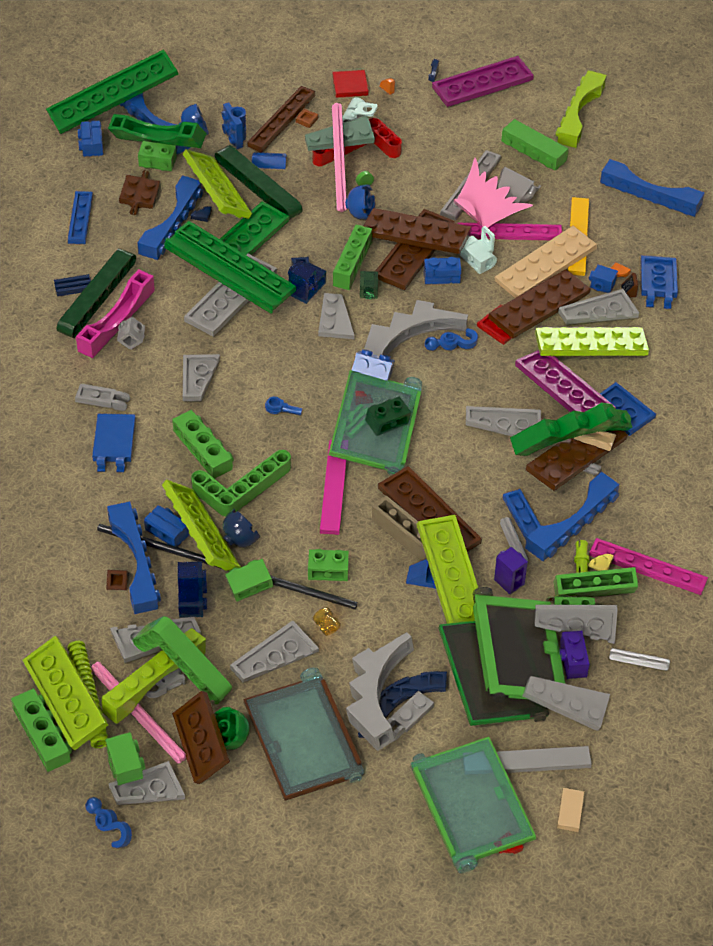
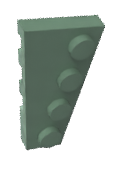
M368 116L343 123L344 147L374 143V135ZM333 126L306 134L307 150L314 151L334 148Z

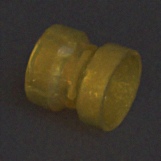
M328 607L320 609L313 617L314 622L320 626V630L325 636L335 633L340 628L341 623L336 617H333V612Z

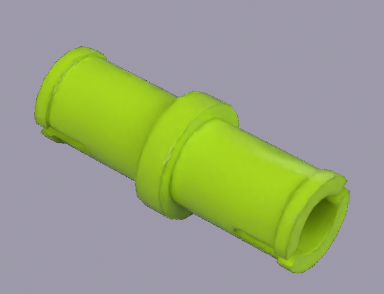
M580 540L579 545V541H576V556H574L576 573L588 572V564L590 562L588 542Z

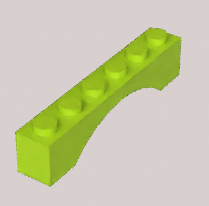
M588 70L586 75L582 76L581 86H577L576 96H573L571 99V107H567L566 117L563 116L561 127L557 128L556 137H558L557 142L559 144L577 148L583 128L578 113L587 103L601 97L607 75Z
M190 628L184 634L205 655L206 639L193 628ZM162 650L102 696V713L115 724H118L132 713L144 695L157 682L179 667Z

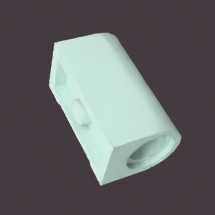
M353 98L342 117L343 123L364 116H374L378 105L365 103L361 98ZM367 107L372 108V110L367 112Z
M483 226L481 239L477 240L474 236H470L459 254L479 274L493 268L497 262V258L492 254L494 251L495 235L486 226ZM486 233L489 235L490 241L487 239Z

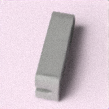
M180 668L155 684L159 687L157 691H148L145 695L149 698H157L181 684L185 685V677L181 674Z

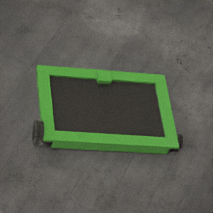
M489 587L475 589L472 593L474 600L473 611L485 688L488 691V696H493V701L496 703L503 702L506 698L527 699L523 697V693L530 676L565 684L556 631L536 627L534 624L535 605H551V602L493 596V591Z

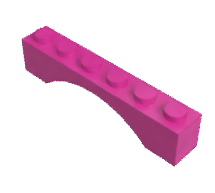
M138 269L128 280L123 293L109 313L98 322L86 325L76 336L78 352L93 359L118 332L120 323L129 319L155 291L154 276Z

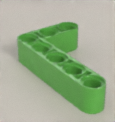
M286 450L276 451L227 489L207 472L202 470L195 471L191 476L192 489L199 498L220 515L226 517L233 509L239 511L286 475L291 469V455Z
M163 616L147 624L133 638L134 645L143 652L159 646L200 691L208 693L210 701H215V704H219L232 690V686L170 618Z

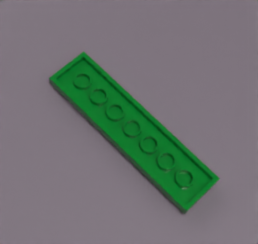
M163 49L46 108V111L58 132L62 134L80 125L81 122H86L179 74Z

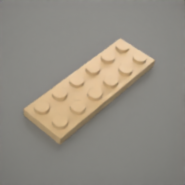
M571 226L495 276V282L516 298L596 250L597 244L576 227Z

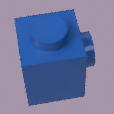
M598 264L595 271L592 270L590 273V288L610 293L616 283L618 271Z

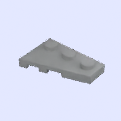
M324 293L318 336L354 339V332L342 294Z
M220 354L183 355V401H202L220 361Z
M169 761L143 770V779L119 786L117 781L109 783V789L117 805L185 799V794Z

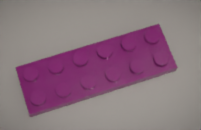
M515 56L432 82V88L446 107L531 81L534 75L520 57Z
M538 350L517 359L515 362V366L569 412H585L600 403L611 404L555 356H540Z

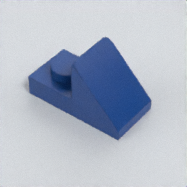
M427 559L409 566L406 584L436 589Z

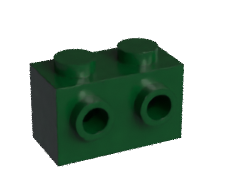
M399 396L369 407L365 421L375 435L379 436L409 424L411 411Z

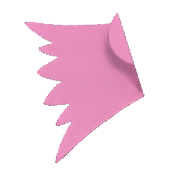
M474 158L469 176L457 199L453 200L459 208L482 227L486 226L487 228L513 213L533 206L527 203H512L517 197L505 199L510 187L496 189L497 176L485 182L486 172L484 171L479 176L476 158Z

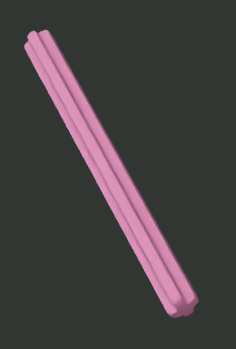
M335 103L332 105L336 202L337 211L344 212L347 210L345 206L347 197L342 105Z
M96 662L91 666L92 672L109 690H112L119 684L100 662ZM138 703L131 714L176 763L184 761L186 754Z

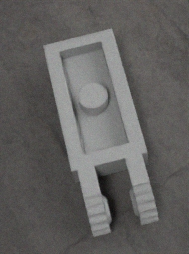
M80 384L75 396V402L113 408L120 411L126 410L127 404L125 402L130 400V395L125 392Z
M418 691L387 720L392 727L395 724L398 726L393 731L394 740L396 741L404 732L407 733L434 707V702Z

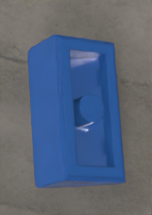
M254 152L252 163L258 168L285 169L287 154Z

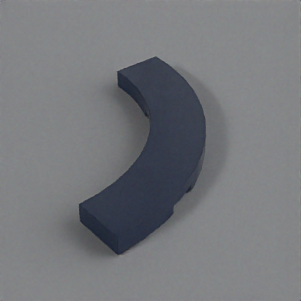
M447 671L423 672L417 676L402 678L381 691L379 706L383 716L387 718L399 704L413 697L418 691L422 694L446 692ZM358 732V738H364V737Z

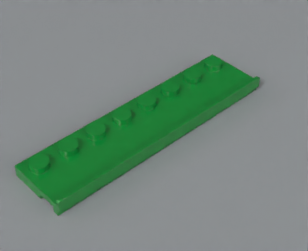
M191 221L186 222L176 230L175 235L170 239H165L164 247L270 314L296 292L294 284Z

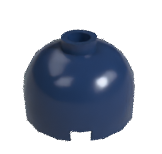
M235 509L224 518L222 530L225 536L223 539L230 546L234 544L237 547L246 548L260 538L257 530L255 532L252 531V524Z

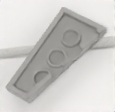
M624 289L559 307L558 311L566 325L639 317L638 310Z
M466 406L465 425L508 436H514L541 421V410Z
M535 605L534 624L536 627L561 632V630L568 632L582 630L583 635L590 636V639H604L608 643L615 644L618 609L617 605Z
M194 617L172 620L183 633L193 628L201 635ZM135 624L128 625V628L118 629V627L110 628L124 663L162 651L157 646L147 652H143L134 645L133 638L145 626L136 627Z
M291 621L230 664V669L244 683L319 652V648L294 621Z
M530 676L527 680L523 697L598 731L601 728L610 694Z

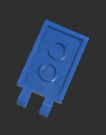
M641 255V296H646V307L654 306L655 297H664V308L671 309V302L673 298H677L678 294L676 258Z
M134 414L97 415L92 455L93 461H97V472H105L106 462H116V472H124L125 462H131L136 420Z

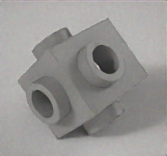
M133 317L120 323L118 327V342L128 349H133L143 342L145 325Z

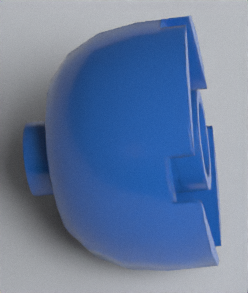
M197 103L185 108L181 114V121L198 123L207 133L206 135H208L209 132L205 120H203Z
M370 185L354 187L348 194V199L345 200L346 208L357 219H367L372 209L375 208V197L370 194L372 190Z

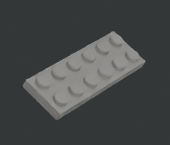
M250 254L246 255L272 272L277 273L276 267ZM218 282L184 316V321L214 337L249 300Z

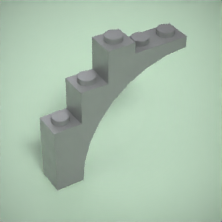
M416 300L412 315L394 312L390 327L372 324L364 349L372 351L377 356H380V354L388 356L400 343L422 333L437 330L466 331L468 314L435 309L434 303Z
M407 632L379 648L374 653L368 648L352 658L354 670L359 677H356L349 683L352 697L356 702L346 708L348 720L377 751L395 741L392 726L383 716L379 706L380 695L384 682L392 669L404 657L414 651L412 637Z

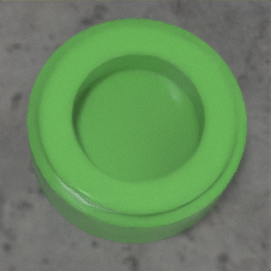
M362 171L356 177V183L359 186H371L374 181V177L369 171Z

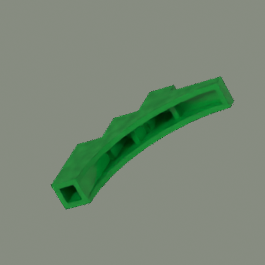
M600 403L585 412L572 411L557 420L543 419L510 437L515 455L528 456L550 445L581 435L613 430L627 431L633 427L631 416L626 410L615 409L613 404Z

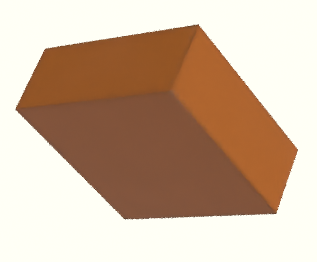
M303 109L296 117V123L308 128L318 120V114Z

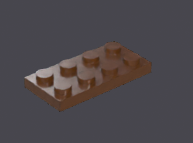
M200 691L172 713L193 781L196 784L203 783L230 762L208 693Z

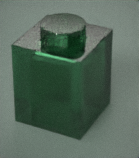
M360 271V298L377 299L378 271Z

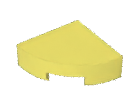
M600 555L592 559L588 567L597 571L609 570L614 555Z

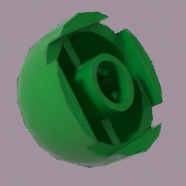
M223 707L215 712L216 721L226 750L238 749L246 742L249 736L250 727L248 720L244 714L230 707Z

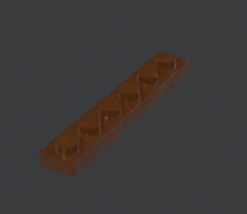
M300 86L249 139L247 146L262 153L315 97V91Z

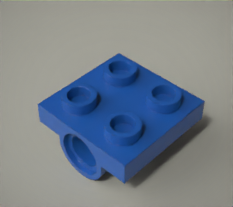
M229 102L225 103L221 112L224 120L222 130L224 134L228 135L230 143L234 144L236 149L243 148V141L246 139V111L242 107H232Z

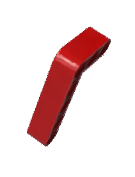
M370 118L369 122L374 135V144L388 157L398 158L401 155L402 140L381 120ZM366 144L345 146L344 155ZM334 148L312 151V162L316 166H324L334 161Z

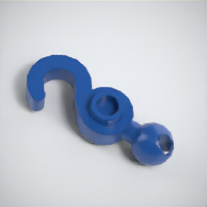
M467 328L465 335L470 340H464L455 333L446 332L441 335L440 339L428 337L424 345L430 351L436 350L438 346L445 350H453L457 346L463 349H471L477 344L478 334L473 329Z
M96 797L89 798L85 808L90 814H96L95 823L97 828L101 831L119 829L121 831V838L118 841H113L111 846L115 848L126 847L132 838L129 824L117 821V815L112 809H102L100 799Z

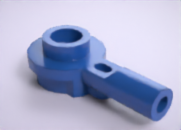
M270 397L265 403L266 411L271 414H278L282 411L301 415L302 408L290 406L278 397Z

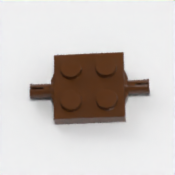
M143 170L141 177L126 175L119 203L131 206V215H133V212L136 215L138 208L153 209L160 181L148 179L149 171Z

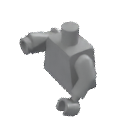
M504 167L501 170L496 189L510 187L505 199L517 197L512 203H525L533 198L541 185L536 187L534 180L532 181Z

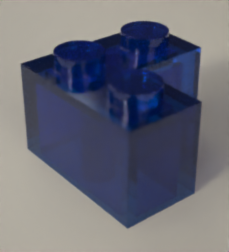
M298 260L288 270L289 282L296 286V292L291 297L305 304L326 284V271L311 263L306 264Z
M202 561L178 562L179 618L203 617V610H207V598H203V593H207L206 569L202 570Z

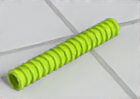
M73 641L67 646L69 657L101 711L85 643L83 641ZM106 728L90 739L91 747L98 749L106 746L105 739L108 738Z

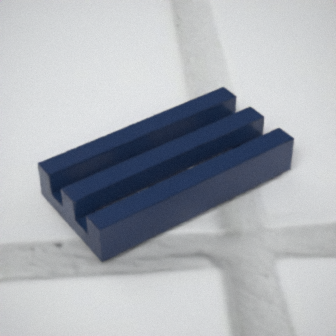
M89 274L55 279L54 285L57 297L82 293L91 282Z

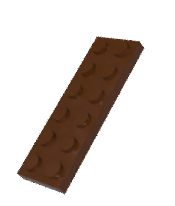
M377 208L372 209L363 225L364 227L372 228L373 238L455 254L461 253L471 234V226Z
M423 209L419 214V217L450 223L455 222L426 209ZM397 242L375 270L374 278L405 291L424 266V259L430 258L435 250Z
M565 269L490 312L488 318L511 338H515L558 313L559 307L582 299L590 293L591 288Z
M622 430L606 431L616 435L611 450L624 442L628 436ZM571 438L558 442L528 463L525 470L555 491L610 451Z
M409 466L378 483V489L385 496H388L417 521L456 515L467 552L481 544L482 538Z

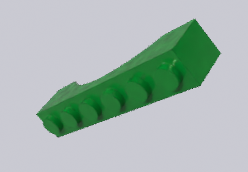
M113 114L108 126L111 133L118 139L148 141L201 148L207 134L198 123L182 122L177 125L164 126L143 122L128 115Z

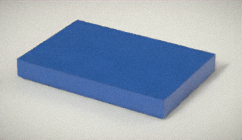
M617 382L600 393L616 409L626 410L629 413L633 428L624 431L629 436L656 418L655 412Z

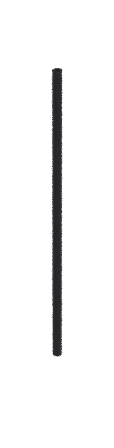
M98 525L97 531L116 536L112 533L110 526ZM140 536L141 541L145 540L146 546L209 565L202 554ZM271 576L273 585L356 610L358 605L356 601Z

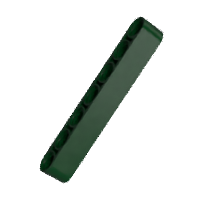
M228 145L215 153L214 156L217 163L266 204L289 215V220L303 212L302 205L296 198L233 146Z
M118 248L60 318L57 324V332L75 338L134 266L136 255Z

